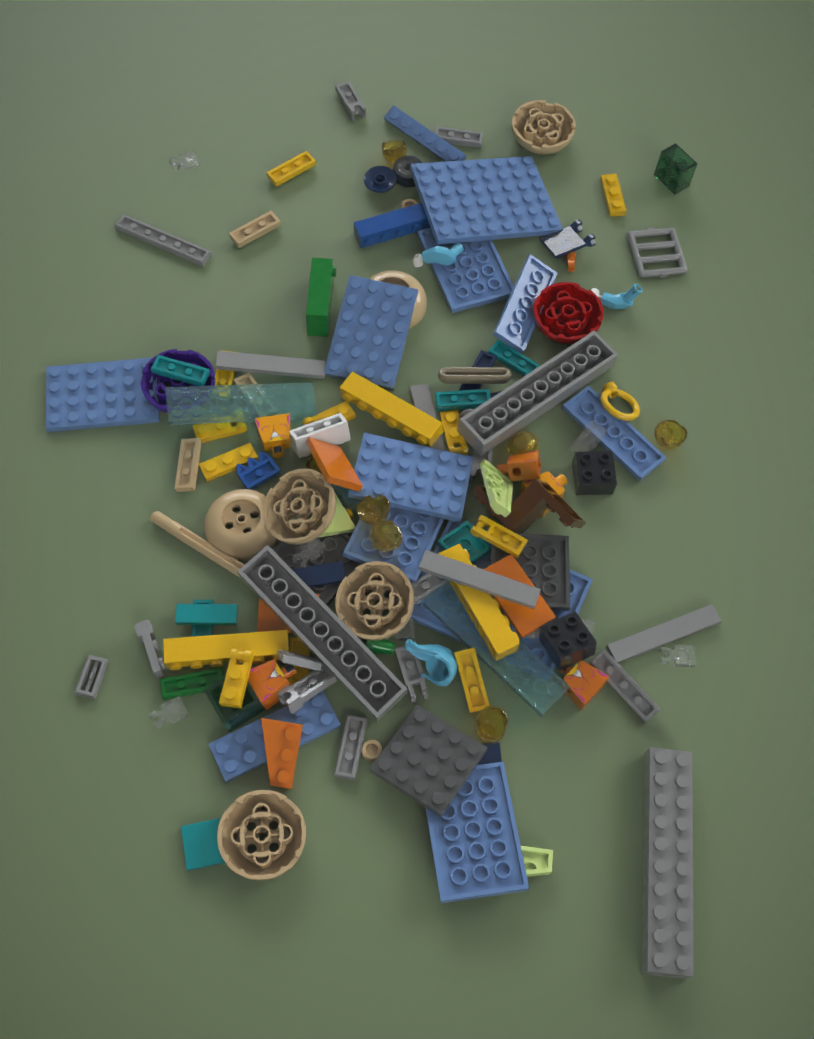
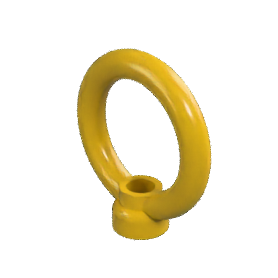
M615 382L606 383L602 388L603 392L600 396L604 409L620 420L632 421L638 418L640 407L637 401L625 391L617 389ZM608 397H621L630 404L633 412L626 414L616 410L609 403Z

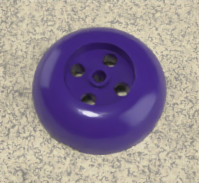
M171 349L158 355L209 369L210 374L204 387L152 373L151 368L157 355L146 364L142 372V392L149 404L163 413L170 415L192 413L204 406L213 394L215 387L213 367L198 352ZM156 377V394L158 402L156 401L155 397H151L149 393V389L153 391V383ZM166 383L170 384L168 388L165 387Z

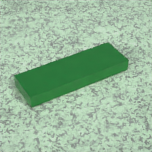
M221 667L160 679L163 701L221 690L224 684Z

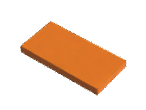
M308 437L306 444L326 482L360 492L363 485L342 448Z
M512 554L483 569L535 587ZM540 594L535 609L493 596L521 639L556 619V616Z

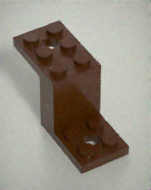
M535 479L511 503V513L506 518L492 510L484 486L477 485L473 489V492L477 495L475 498L489 508L488 512L494 518H498L502 522L500 525L514 533H524L547 509L553 513L556 511L560 516V522L566 527L570 526L571 528L581 529L586 524L547 482Z

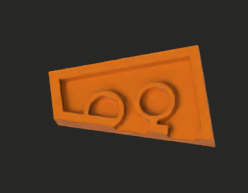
M261 718L270 786L292 789L303 725Z

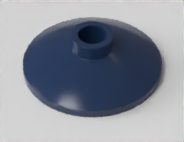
M386 166L372 167L364 175L365 186L376 193L391 190L397 181L394 171Z

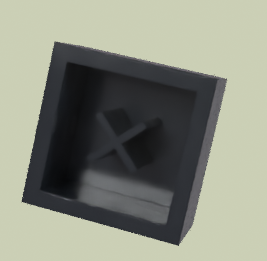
M613 451L575 452L572 468L576 495H613L617 485Z
M576 611L540 627L539 641L559 671L595 655L597 641Z

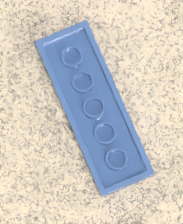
M530 254L525 260L493 335L519 353L524 352L536 325L533 316L535 299H537L544 288L554 283L558 273Z
M589 385L563 404L562 409L606 451H613V457L639 482L665 462L667 457L628 421L620 420L604 409L600 401V395Z
M324 691L303 703V707L293 714L289 713V708L286 706L263 717L302 724L299 747L341 727ZM261 719L209 743V747L226 783L267 763Z

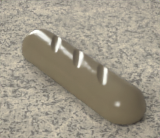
M443 367L438 371L439 380L445 384H505L510 381L512 376L511 371L504 367Z

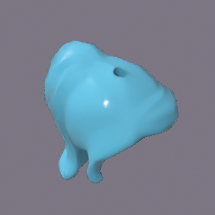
M407 639L404 647L405 651H409L416 658L425 661L429 676L424 673L420 676L437 686H448L456 676L458 669L454 653L449 648L438 644L418 645L412 639Z

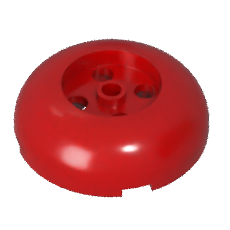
M559 282L549 285L541 291L534 302L533 316L536 326L544 336L554 342L569 345L576 343L593 331L597 332L601 326L604 311L600 299L590 289L587 291L577 283Z

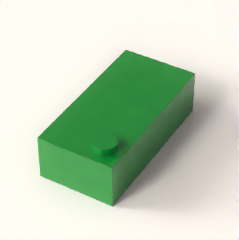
M312 258L306 307L307 336L328 337L334 277H336V266H333V259Z

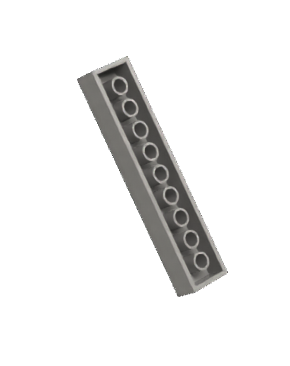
M593 331L460 418L457 431L482 456L611 369L619 354Z
M268 545L237 571L240 578L313 655L336 676V679L377 722L407 694V688Z
M650 747L645 753L642 974L680 979L694 977L692 752Z

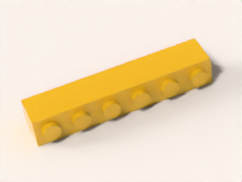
M353 371L340 386L341 397L345 401L354 403L360 410H366L374 418L385 421L391 428L399 429L405 436H411L423 446L432 447L443 433V423Z
M460 544L439 553L442 556L472 565L468 551L463 549ZM448 580L494 660L498 661L516 652L520 643L519 637L516 632H512L510 629L509 620L506 615H502L497 600L492 598L490 594Z
M288 630L163 639L164 664L170 670H180L186 666H190L192 669L202 668L203 665L221 667L229 663L232 648L239 649L242 652L252 650L254 652L253 664H262L265 660L281 662L277 657L278 650L289 652ZM239 660L238 665H243L244 660Z

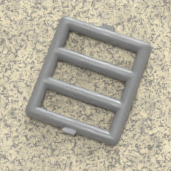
M648 227L647 230L629 231L627 233L639 277L660 276V278H667L668 275L687 273L688 269L675 228L654 229V227ZM670 235L671 241L636 244L635 240L637 237ZM673 247L675 250V254L640 257L639 254L641 250ZM668 261H678L679 263L677 268L645 271L643 268V264Z

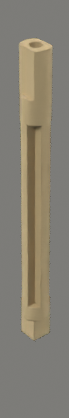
M156 511L151 514V522L240 578L237 571L244 566L243 563L219 550L161 512Z

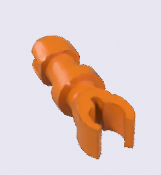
M573 251L566 254L568 272L575 271L576 254Z

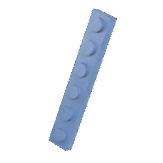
M393 105L385 115V121L443 161H462L467 158L466 154Z

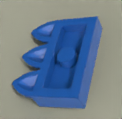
M259 453L260 463L253 458H248L249 469L242 464H237L238 477L246 489L253 490L281 474L280 469L267 453Z

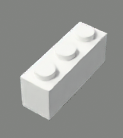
M341 413L289 431L293 450L299 458L312 454L306 444L308 437L333 445L343 444L351 440L348 422Z

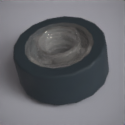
M402 156L394 162L393 171L397 177V184L403 187L416 186L409 168L411 164L422 163L420 159L414 156Z

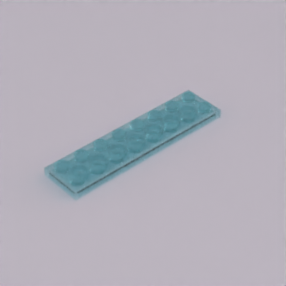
M313 382L165 387L168 425L255 421V418L286 413H290L291 420L317 416Z
M449 581L424 603V606L468 648L475 647L477 657L540 717L570 689L568 684L521 641L516 652L495 661Z

